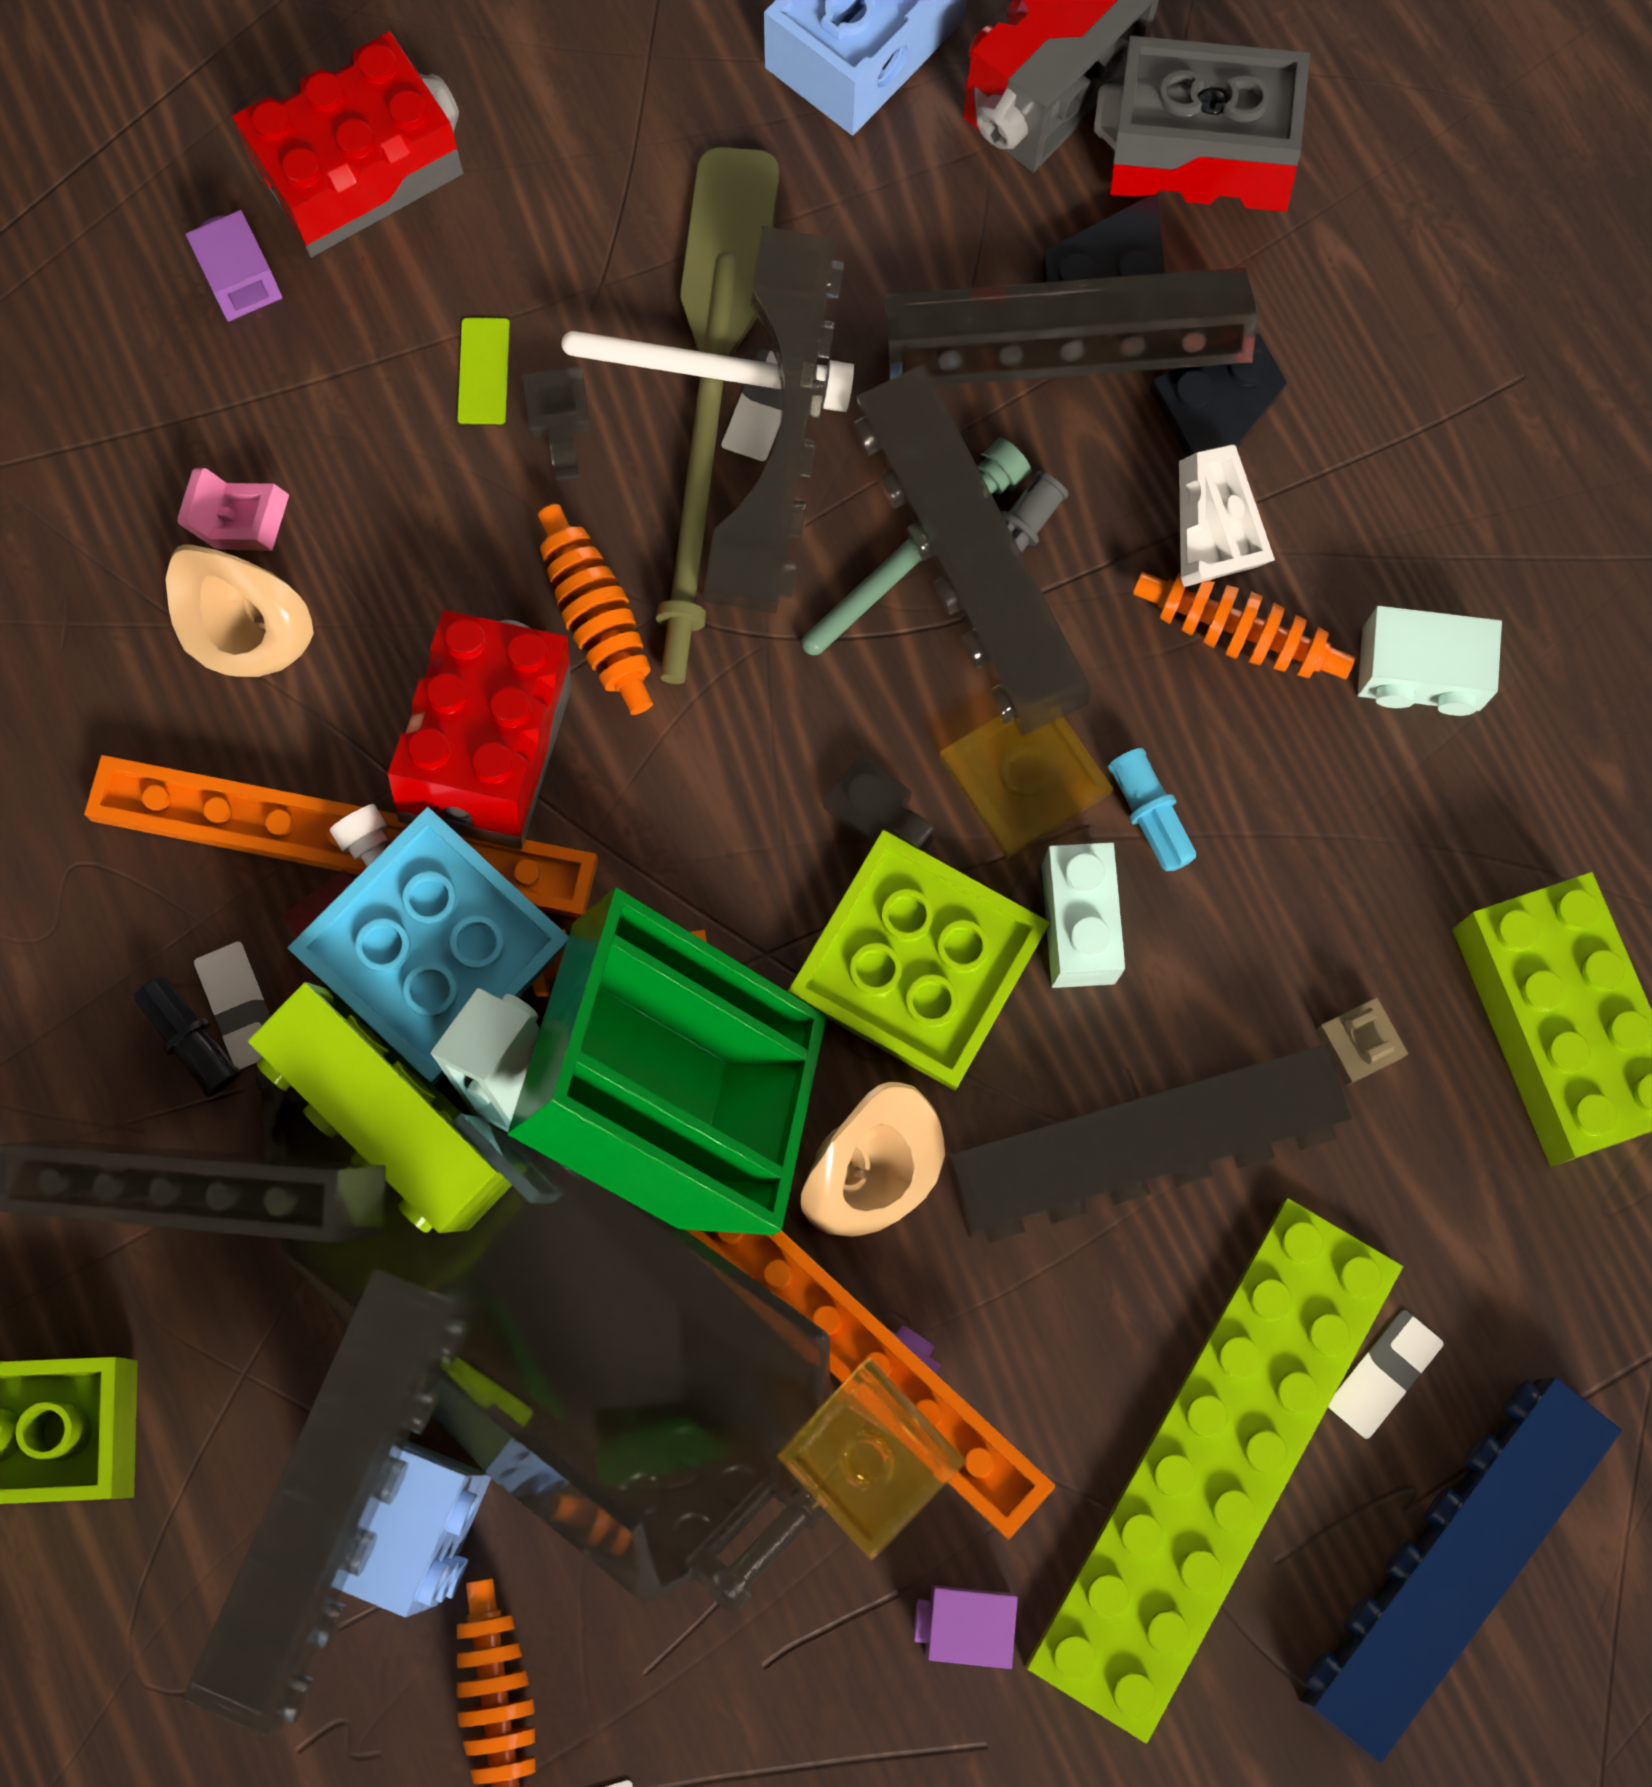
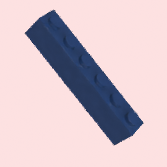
M1557 1377L1537 1379L1533 1383L1526 1380L1514 1390L1502 1409L1508 1415L1505 1422L1494 1436L1489 1433L1483 1435L1470 1449L1463 1462L1469 1469L1454 1490L1448 1486L1434 1498L1424 1514V1519L1429 1522L1424 1532L1415 1544L1408 1540L1395 1551L1384 1569V1573L1390 1577L1374 1599L1367 1595L1356 1604L1345 1620L1344 1628L1349 1633L1334 1654L1329 1650L1324 1651L1313 1662L1304 1676L1303 1683L1308 1689L1299 1701L1363 1755L1380 1764L1385 1760L1622 1432V1429Z

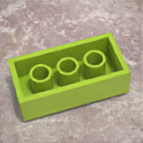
M1593 872L1471 913L1455 926L1452 931L1549 1166L1553 1167L1652 1132V1009Z
M304 982L247 1041L262 1056L256 1062L261 1072L275 1085L285 1091L292 1086L309 1103L303 1109L307 1118L331 1138L339 1133L356 1150L350 1157L354 1165L367 1178L378 1185H381L386 1180L404 1198L398 1204L401 1212L425 1233H428L432 1228L438 1233L469 1231L524 1174L435 1085L433 1086L330 989Z
M100 1357L0 1362V1504L134 1498L138 1360Z

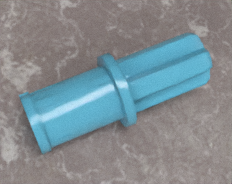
M1144 748L1131 750L1114 759L1108 765V769L1113 774L1133 812L1129 816L1131 824L1140 825L1162 869L1165 871L1178 870L1196 858V851L1172 807L1176 803V799L1172 794L1166 795L1146 757L1147 754Z

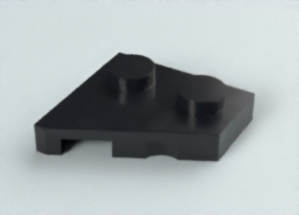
M1148 196L1044 250L1042 266L1047 315L1165 309L1168 297L1158 196Z
M1257 333L1154 378L1150 392L1185 456L1189 457L1197 452L1235 445L1239 448L1251 433L1260 417L1266 414L1280 397L1287 382L1261 335Z

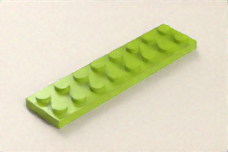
M1289 1198L1282 1201L1025 1665L1027 1670L1144 1743H1148L1403 1268L1402 1265Z

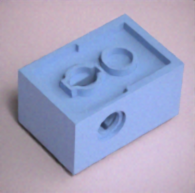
M775 0L764 11L765 68L853 136L965 21L967 0Z
M358 1432L298 1573L405 1618L437 1606L439 1602H443L445 1597L452 1599L468 1564V1559L459 1556L492 1475L396 1435Z

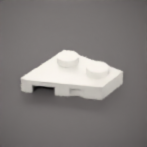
M1230 445L1201 451L1180 460V554L1183 586L1186 587L1250 570L1274 561L1275 559L1236 446Z

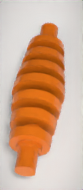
M559 504L547 506L538 513L539 520L547 534L546 540L540 546L543 561L550 564L547 568V573L551 585L557 587L554 591L557 605L560 609H564L561 618L567 630L574 632L573 640L581 651H589L586 654V660L594 671H603L599 675V680L605 690L620 692L631 715L643 713L653 706V702L643 683L651 669L645 655H638L643 649L640 634L633 631L636 622L632 610L626 608L629 600L623 588L616 586L617 578L611 569L603 566L604 558L596 547L590 546L592 540L583 527L569 526Z
M1142 571L1133 595L1158 604L1157 608L1162 609L1159 619L1168 624H1171L1175 612L1185 615L1186 619L1181 631L1190 636L1193 635L1199 621L1208 624L1209 627L1203 643L1213 649L1222 630L1232 634L1224 655L1237 659L1245 640L1255 643L1248 663L1260 666L1270 649L1278 652L1272 667L1274 670L1285 672L1291 660L1295 659L1301 662L1297 676L1310 678L1313 671L1319 672L1320 670L1345 680L1349 676L1356 657L1330 647L1331 643L1326 642L1329 632L1317 626L1311 639L1303 636L1307 620L1296 614L1288 629L1280 627L1279 624L1285 608L1273 602L1265 620L1256 617L1263 598L1262 595L1251 591L1242 611L1232 607L1239 591L1237 587L1227 585L1218 602L1209 598L1215 583L1214 581L1201 582L1195 593L1185 589L1186 587L1183 586L1181 573L1179 572L1175 581L1171 579L1165 581Z
M493 1578L466 1583L469 1615H466L467 1622L457 1624V1639L472 1637L474 1649L457 1653V1668L476 1666L477 1677L457 1682V1698L480 1696L481 1705L457 1711L459 1727L484 1726V1734L466 1738L462 1742L467 1756L487 1754L488 1763L469 1769L473 1784L491 1783V1787H536L532 1785H519V1777L535 1773V1756L516 1757L515 1749L535 1743V1727L529 1726L512 1729L511 1720L534 1714L535 1709L534 1701L531 1697L508 1699L507 1690L529 1685L526 1670L505 1672L504 1661L522 1657L519 1642L501 1644L500 1632L515 1629L512 1614L501 1616V1609L497 1610Z

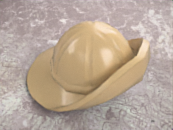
M184 544L178 546L172 553L165 579L171 622L184 650L206 668L224 675L260 677L283 670L304 653L314 634L312 619L305 602L286 582L270 571L219 550Z
M899 1082L880 1084L863 1098L841 1126L832 1130L823 1140L816 1152L815 1162L809 1170L801 1192L802 1212L817 1230L830 1235L846 1237L877 1232L903 1218L926 1198L937 1182L945 1157L944 1137L940 1119L929 1101L912 1085Z

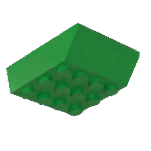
M615 887L572 925L507 1135L678 1229L775 1235L783 1227L827 1016Z

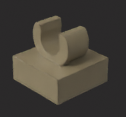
M1377 997L1320 1025L1316 1029L1346 1086L1408 1055L1405 1046Z

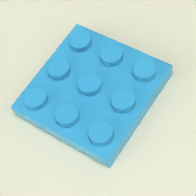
M427 807L287 948L434 1086L445 1073L430 1052L476 989L480 988L500 999L505 994H511L519 998L565 950L569 936Z

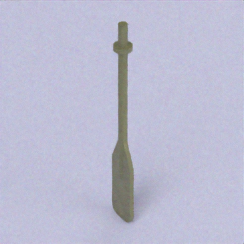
M720 147L709 150L699 160L680 292L681 304L698 351L733 357L763 310L780 179L778 163L768 152ZM700 377L671 601H664L658 604L656 621L667 628L660 679L671 684H682L685 682L691 632L702 629L705 626L706 620L705 609L696 605L695 600L724 380Z

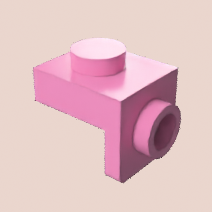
M194 468L179 511L178 523L215 549L272 551L289 494L275 484L226 483L206 468Z

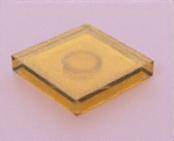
M1044 688L939 753V760L1007 859L1108 797L1113 791L1111 784Z
M871 1358L862 1362L777 1455L780 1461L870 1560L881 1554L967 1463L965 1458Z

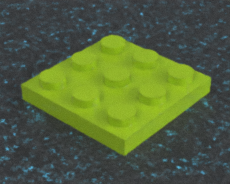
M882 830L788 993L826 1015L828 1020L956 1091L1050 922L889 832Z

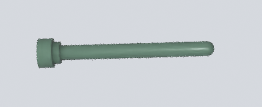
M998 438L980 455L981 463L976 467L977 475L804 635L802 639L803 650L809 655L821 654L993 492L1001 494L1004 490L1013 491L1032 472L1024 455L1004 438Z

